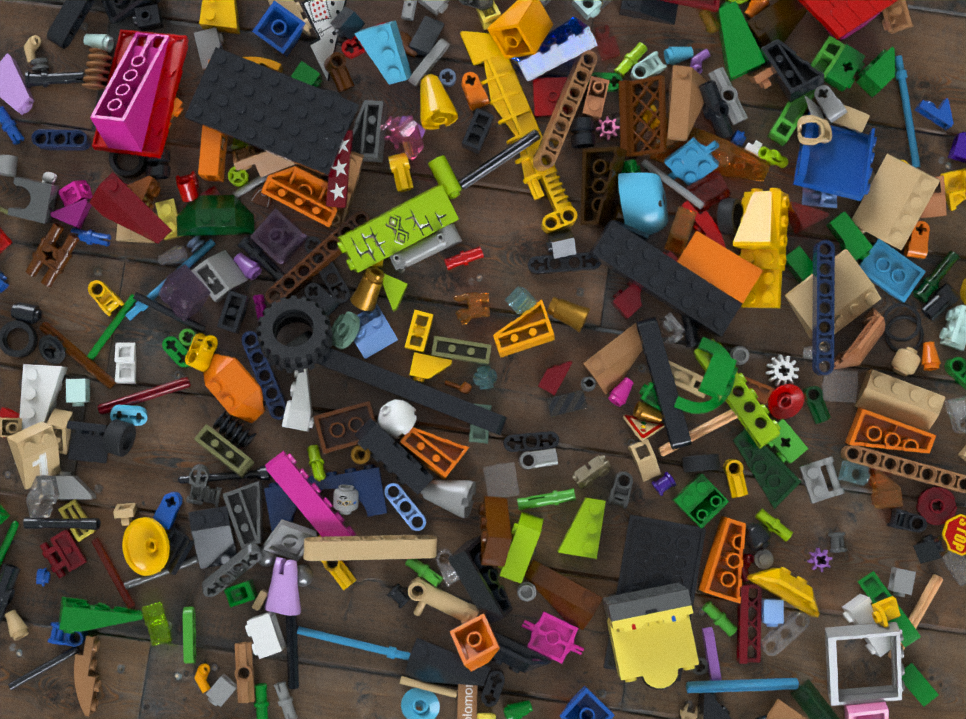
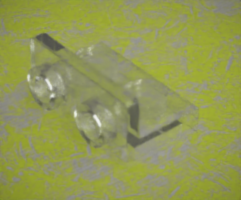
M671 312L662 318V326L668 333H673L665 342L667 344L670 342L674 344L683 337L682 332L685 329Z

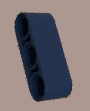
M39 129L34 131L31 137L33 144L42 150L84 151L89 149L92 143L91 138L81 130ZM42 136H46V141L43 144H39V139ZM61 136H65L64 143L58 144V139ZM84 136V142L78 145V138Z

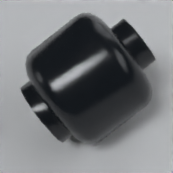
M753 522L746 528L745 543L752 551L759 549L764 551L770 545L768 541L771 539V534L761 523L755 524Z

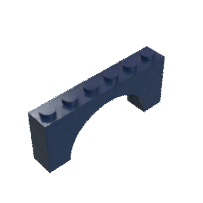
M375 464L363 466L364 470L356 471V468L345 469V474L337 475V471L325 473V479L319 482L314 479V476H309L308 478L311 484L316 483L320 490L337 489L340 485L345 484L353 485L359 492V500L365 507L368 517L388 513L380 467L375 468ZM277 482L270 483L269 488H264L271 530L273 532L282 519L293 523L298 507Z

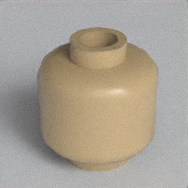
M911 347L899 349L891 362L894 368L893 371L905 377L915 373L921 359L917 355V351Z

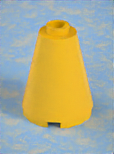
M427 74L420 81V122L423 128L429 130L440 129L439 125L443 124L446 127L450 126L458 119L457 110L438 76Z

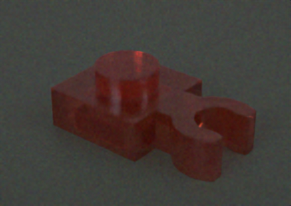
M608 25L604 26L606 31L604 34H601L599 29L595 28V35L600 39V41L596 42L602 61L620 56L615 36H608L610 32Z

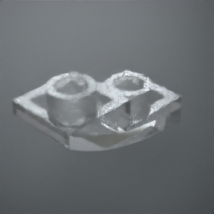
M948 551L942 557V560L959 586L966 584V559L964 555L960 556Z

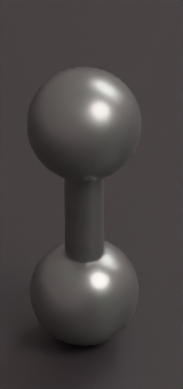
M261 546L262 558L258 563L264 567L273 565L278 554L266 551ZM298 565V586H307L313 580V571L307 565Z

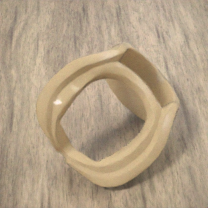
M815 115L802 116L797 122L798 140L804 145L828 143L832 139L831 126L827 120ZM811 122L819 125V137H802L801 125Z

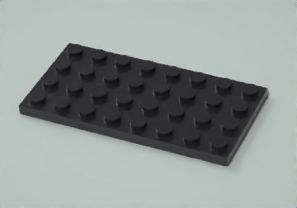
M215 47L185 114V118L320 174L329 176L359 105Z
M629 514L616 595L679 583L689 590L693 609L706 528L703 527L701 529L698 526ZM609 634L603 668L617 670ZM683 668L678 669V676L675 681L680 682Z

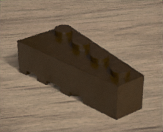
M618 146L583 149L580 225L588 228H602L609 222L618 188V174L622 172L627 150Z

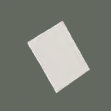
M805 96L810 114L824 119L821 108Z

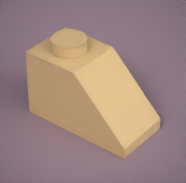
M54 408L47 424L53 427L59 453L67 455L72 430L67 429V422L73 421V412Z

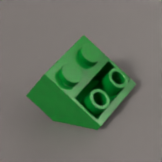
M893 47L888 51L884 48L858 74L861 78L856 83L871 98L895 77V49Z
M701 473L672 499L701 529L729 502Z

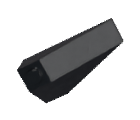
M417 638L409 656L405 674L422 682L484 686L491 667L483 665L471 672L464 666L458 653L422 638Z

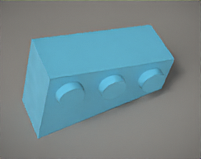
M396 20L354 33L389 85L410 78L412 73Z

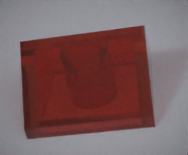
M793 201L789 203L788 221L795 234L818 224L829 215L827 212Z

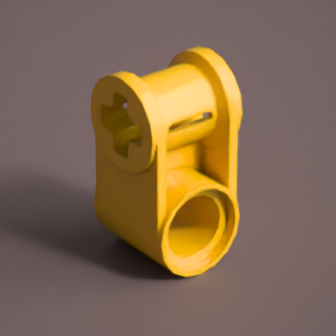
M94 280L88 285L89 294L109 317L112 315L111 312L119 305H124L119 296L106 283ZM100 284L103 290L97 295L94 289Z
M196 334L186 354L185 363L201 372L206 371L217 348V338L213 335Z

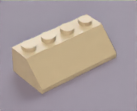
M868 370L854 407L864 408L928 432L940 414L945 396L876 370Z

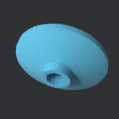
M413 688L407 691L402 698L401 710L406 719H435L439 713V700L433 692ZM416 707H421L422 711H418Z

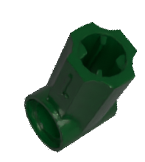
M806 386L802 392L814 423L818 424L829 420L831 416L823 399L821 388L818 386ZM811 389H813L816 393V396L813 400H811L808 396V393Z

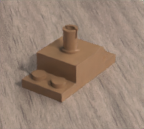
M252 145L232 152L236 170H247L255 164L260 177L284 170L296 164Z

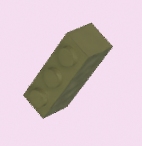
M434 336L431 355L489 365L492 345Z
M207 424L194 438L201 447L241 478L255 464L250 457Z

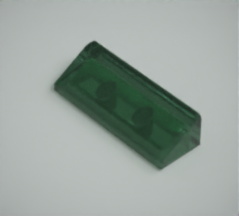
M809 679L798 686V689L790 693L810 719H840Z

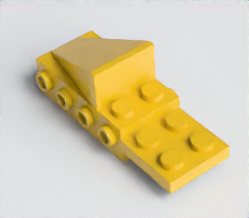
M753 188L751 192H744V197L742 198L743 216L741 217V223L734 238L733 246L741 249L740 257L763 270L741 305L742 308H780L782 271H785L787 260L786 245L788 241L789 194L782 192L780 188H769V191Z

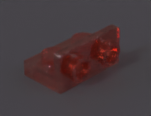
M719 170L685 187V189L705 203L701 209L693 204L697 212L707 211L711 208V205L717 202L720 203L722 199L728 198L731 195Z

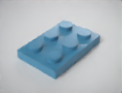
M877 239L873 244V248L869 250L870 255L863 259L859 266L871 282L901 303H904L926 271L882 240Z

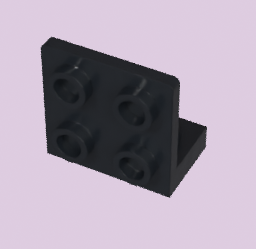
M68 421L67 429H72L68 459L107 463L108 452L104 451L102 441L108 425Z

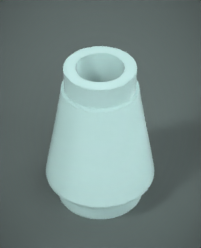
M87 33L84 36V44L92 48L111 52L114 46V39L109 34Z

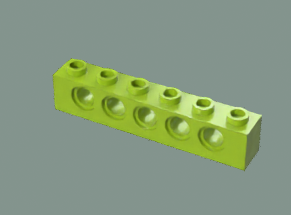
M696 349L693 355L706 372L712 355ZM736 372L732 391L725 401L760 449L779 437V430L781 428L775 420L772 421L770 419L766 406L764 404L760 405L757 401L758 396L752 388L749 389L745 384L747 380L741 372L739 374ZM739 388L743 391V395L737 397L733 394V390ZM751 404L754 407V411L746 412L744 406ZM763 420L766 426L758 428L755 425V421Z

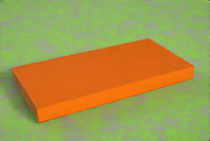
M698 231L695 232L677 261L742 304L763 272L762 269Z

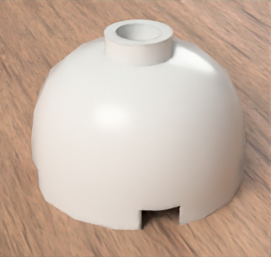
M394 399L382 406L379 412V426L393 439H399V435L402 433L406 435L414 426L417 417L414 415L416 409L404 400Z

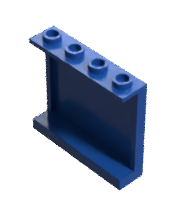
M814 122L803 124L802 137H819V125ZM830 125L832 130L830 142L815 145L800 143L793 185L861 201L863 196L869 193L870 183H868V179H870L873 171L870 164L875 156V152H872V149L877 141V137H874L875 128H872L868 135Z

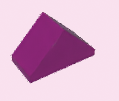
M84 199L51 212L50 215L61 222L82 229L92 205L89 203L90 201Z

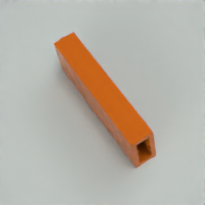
M202 126L198 175L204 181L224 182L228 136Z

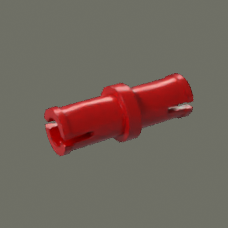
M478 246L465 252L462 250L459 252L460 254L445 258L444 262L447 270L463 264L466 266L471 261L484 258L481 247Z

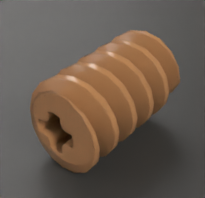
M89 48L92 54H88L87 58L90 61L86 63V66L90 69H85L84 71L88 76L83 77V81L86 83L82 84V87L92 90L106 89L102 82H108V79L103 77V75L110 73L105 70V67H111V64L107 63L106 60H112L113 57L109 56L102 49Z

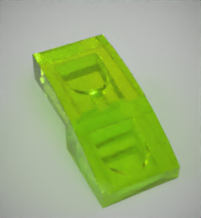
M158 602L142 607L145 625L148 627L152 646L171 642L172 637L162 603Z

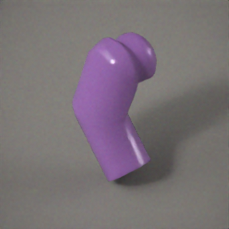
M704 49L691 58L690 67L694 68L699 74L703 71L702 62L711 57L709 51Z

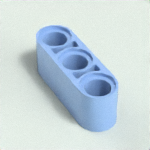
M398 483L387 485L385 488L387 499L411 529L415 531L422 530L427 523L424 514ZM391 486H396L399 489L398 496L392 497L389 495L388 490ZM403 501L410 503L411 509L409 512L401 510L400 505ZM419 516L422 518L423 525L421 527L413 525L412 520L414 517Z

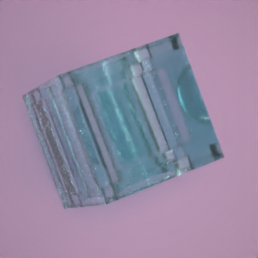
M519 286L505 299L514 311L521 315L538 302L527 289Z
M842 461L838 480L865 486V483H868L870 479L869 467ZM854 469L859 471L857 479H854L851 475Z

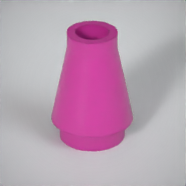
M624 377L609 393L608 399L616 406L621 407L627 401L631 388L634 385L633 381Z

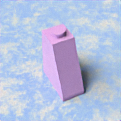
M7 53L0 61V97L18 113L23 115L31 110L35 100L26 86L25 79L16 60Z

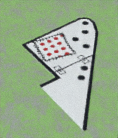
M305 0L301 4L318 39L309 44L327 81H329L330 73L325 70L324 62L336 51L339 37L335 34V28L330 23L345 7L347 0Z

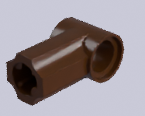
M334 52L325 60L324 68L331 74L340 93L353 88L355 85L347 70L345 56L340 52ZM332 60H335L338 66H335Z

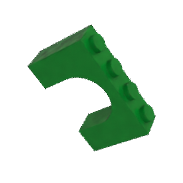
M845 211L826 225L839 242L841 252L847 249L855 261L857 259L862 261L870 255L869 250L873 246ZM800 246L786 255L785 266L799 284L813 274V262Z

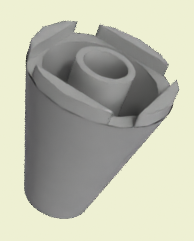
M432 480L421 491V494H423L424 499L460 518H467L474 503L472 496L476 494V482L471 480Z

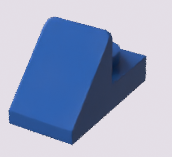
M948 98L941 102L938 109L934 103L922 100L915 108L916 112L944 130H948L954 124Z

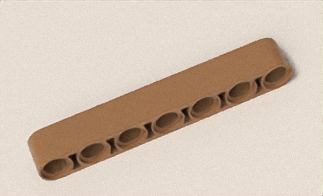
M586 50L578 55L572 65L533 159V166L538 171H545L551 168L557 160L597 63V55L592 50ZM584 57L588 60V64L584 62ZM577 74L581 76V81L577 78ZM570 90L573 91L575 97L570 95ZM563 107L567 109L568 114L564 113ZM556 124L561 127V131L557 130ZM549 140L553 142L554 148L550 147ZM542 157L546 159L547 165L542 163Z
M847 445L841 450V458L846 462L936 487H942L947 490L966 493V487L964 489L960 487V481L962 479L966 481V475L857 445ZM851 448L855 451L853 459H850L847 455L848 450ZM868 454H872L874 458L871 464L866 461ZM887 459H890L892 461V466L890 469H887L885 467V461ZM906 464H909L911 468V471L908 474L904 472V466ZM925 469L929 471L927 479H924L922 476V472ZM943 474H946L948 478L946 484L941 482Z

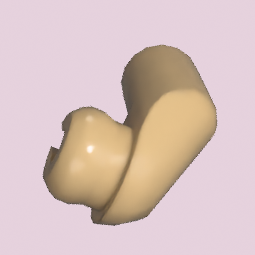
M37 35L31 36L24 45L28 64H31V60L36 59L35 52L41 44V38Z

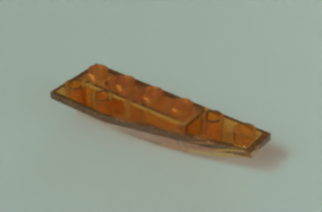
M667 117V152L652 154L649 158L665 164V158L694 137L704 146H708L714 140L719 144V148L711 152L713 157L719 161V167L710 172L709 175L764 181L771 164L749 151L696 127L692 128L687 141L667 139ZM656 138L654 143V149L660 148V140Z

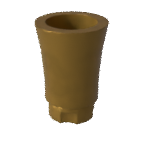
M367 268L350 299L354 306L364 311H373L376 308L378 295L385 276L381 269Z
M554 296L547 309V314L552 315L553 318L569 325L580 333L591 308L583 307Z

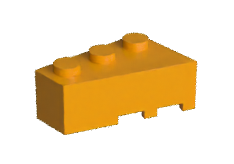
M542 299L531 309L526 310L520 317L493 335L500 358L555 340Z

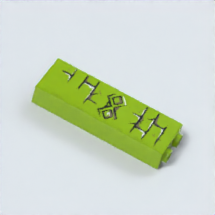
M436 185L337 237L339 240L337 245L342 254L345 252L348 260H346V263L350 270L359 273L459 220L443 186Z

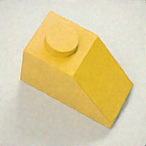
M414 352L410 376H413L415 381L424 382L425 379L429 380L451 366L452 360Z

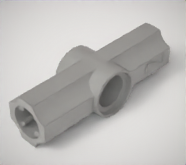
M721 67L709 73L708 77L710 81L714 80L716 82L721 99L725 100L728 104V118L732 126L746 120L748 117L737 97V90L732 86L724 68ZM723 93H730L732 100H726Z

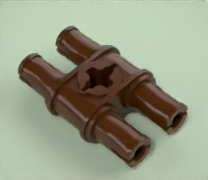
M53 223L48 234L41 238L38 248L32 253L33 259L25 270L30 276L36 277L42 265L46 264L49 269L41 283L47 287H52L58 275L64 272V268L68 261L72 259V252L80 240L79 237L70 233L62 247L57 245V240L64 230V227L58 223Z

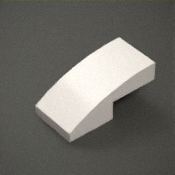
M116 343L114 360L116 362L115 382L117 384H136V344Z

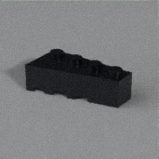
M372 418L355 433V436L359 439L358 445L365 451L369 449L372 452L370 455L377 462L381 460L384 463L383 467L390 474L394 472L397 475L395 478L402 485L406 483L416 494H419L433 480L434 477L422 464Z
M481 535L466 541L448 557L451 566L457 573L480 615L484 613L489 624L504 619L513 610L504 586L499 584L497 568L493 569L492 566L481 565Z

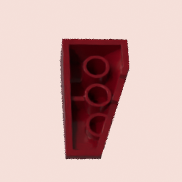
M114 172L98 186L89 202L103 217L157 244L172 231Z

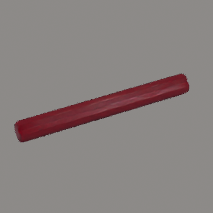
M184 377L99 404L97 406L98 411L101 415L110 413L115 405H135L191 386L188 377Z

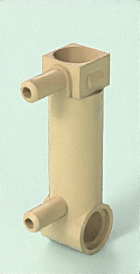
M416 577L409 585V597L414 601H419L413 612L416 616L421 615L426 604L460 620L461 625L476 618L479 613L475 605L467 603L437 587L435 588L424 578ZM420 586L422 587L423 591L417 592L415 591L414 587Z

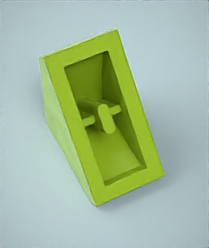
M384 274L383 286L394 312L397 311L408 284Z

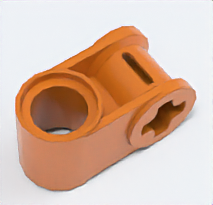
M474 72L464 74L461 86L471 111L490 104L477 74ZM467 79H470V81H474L473 86H471L470 84H466Z
M918 221L904 247V255L906 257L926 258L930 227L926 222Z

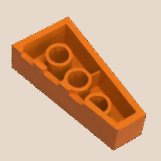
M858 407L845 443L854 446L930 454L936 435Z
M721 516L698 588L699 590L726 600L741 603L740 587H742L741 571L743 567L742 557L746 523Z

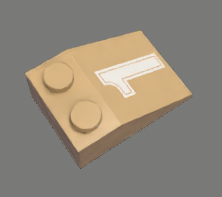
M41 421L7 437L24 489H29L61 472L58 442L51 425Z

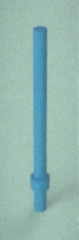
M902 55L895 56L897 70L895 76L899 82L912 166L920 168L906 78H908L907 70H904Z
M212 239L207 241L146 297L154 300L215 246L216 243ZM137 301L135 303L136 306L125 316L132 320L139 312L145 311L149 306Z
M299 626L297 634L387 655V658L391 659L396 657L409 660L411 654L397 650L396 647H383Z

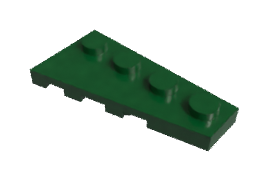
M745 428L732 440L773 509L802 482L766 445L759 449Z

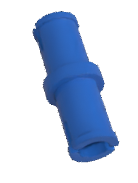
M1 106V128L7 132L13 144L17 145L24 141L25 138L16 127V121L12 120L5 107Z
M76 228L71 229V233L78 234L79 241L86 242L88 245L99 244L106 247L110 245L109 241L103 240H111L110 234L97 233L91 229L88 231Z

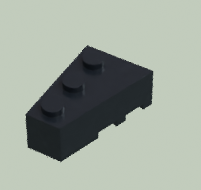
M779 39L761 48V53L766 61V67L771 68L772 76L790 103L824 84L825 74L813 68L808 61H804L796 55L795 51Z

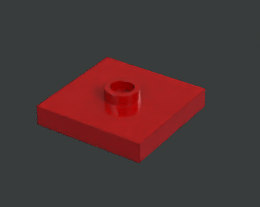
M567 77L533 78L534 117L552 116ZM563 107L564 113L568 114L567 109Z

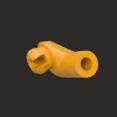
M208 664L199 665L195 674V681L202 693L211 689L207 682L210 672Z

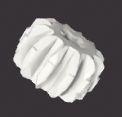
M778 355V360L773 357L771 359L773 364H767L771 371H767L766 375H772L768 380L769 382L776 380V387L780 383L781 385L787 384V382L788 384H793L792 378H798V375L794 374V372L799 371V368H793V365L796 364L795 360L789 363L790 356H786L784 359L782 355ZM779 369H786V373H779Z

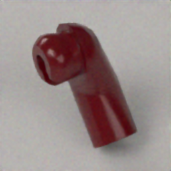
M746 553L742 557V582L749 581L747 579L749 575L748 568L755 560L752 554Z

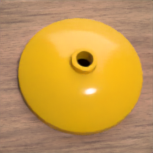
M143 517L133 520L124 532L122 548L125 560L130 568L143 576H150L160 572L167 563L170 550L168 536L162 525L152 518Z

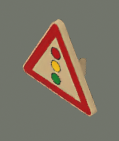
M623 415V419L641 441L646 440L664 428V423L640 420L635 416Z

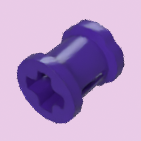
M665 472V475L656 482H651L660 496H663V493L670 487L677 486L668 472Z

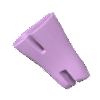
M276 557L264 607L266 611L288 616L301 613L297 561Z

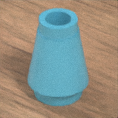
M691 46L668 47V49L664 50L665 62L671 65L692 58L694 55Z

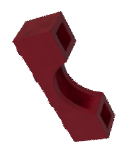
M671 251L666 254L675 261H678ZM630 281L627 283L629 287L624 292L620 289L612 296L615 300L611 302L625 319H628L642 307L640 298L641 288Z

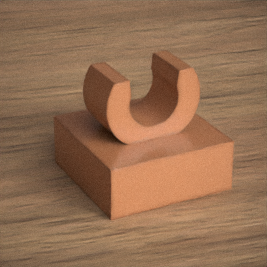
M763 66L750 74L748 78L751 83L759 84L761 88L764 87L766 89L771 86L768 77L773 75L770 67Z

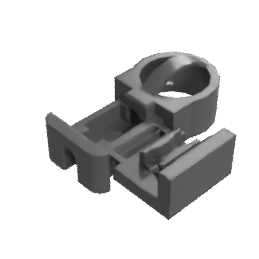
M203 464L193 466L189 473L188 484H192L190 496H187L186 502L198 505L208 502L218 507L222 488L216 487L214 489L207 485L210 471ZM198 469L197 475H196V478H195V477L193 476V471ZM201 471H204L206 474V478L200 480Z

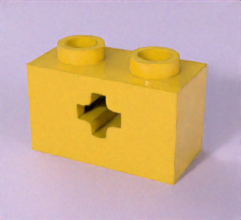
M414 310L405 344L406 349L421 353L425 352L434 318L433 314Z

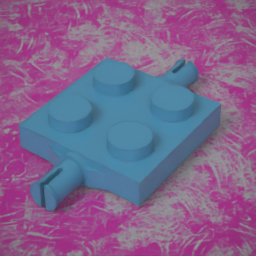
M693 137L665 158L664 163L672 170L668 176L673 180L676 178L682 179L689 187L697 183L719 167V161L711 153L719 148L718 142L716 143L714 140L708 146H704Z

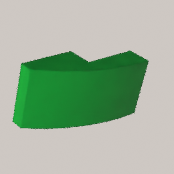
M913 663L904 669L905 674L902 675V680L923 707L939 696Z

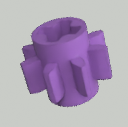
M816 548L815 553L809 552L811 557L807 562L813 564L812 570L818 567L819 571L823 572L824 567H831L828 563L829 560H832V557L826 555L828 550H823L821 553L820 548ZM817 556L821 557L822 563H818Z

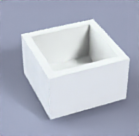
M269 611L252 617L247 621L245 626L246 632L249 637L252 636L254 642L252 649L254 654L259 656V659L278 653L286 647L274 612Z

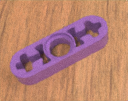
M702 628L710 681L721 680L713 628Z

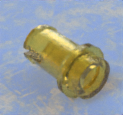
M703 10L699 13L706 26V32L713 34L720 29L719 22H716L711 11Z

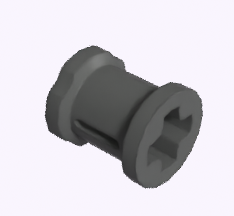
M845 532L828 533L831 543L830 553L847 551L844 544Z

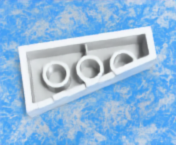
M23 364L20 404L22 430L41 421L48 422L56 406V400L59 391H61L62 381L68 367Z

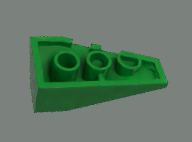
M62 597L59 630H62L64 633L73 634L74 631L81 632L142 620L143 615L140 610L120 606L110 609V606L105 603L90 605L88 600Z

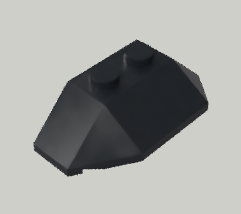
M492 629L500 647L491 659L493 662L499 665L505 663L509 665L510 670L516 673L520 671L525 673L551 663V658Z

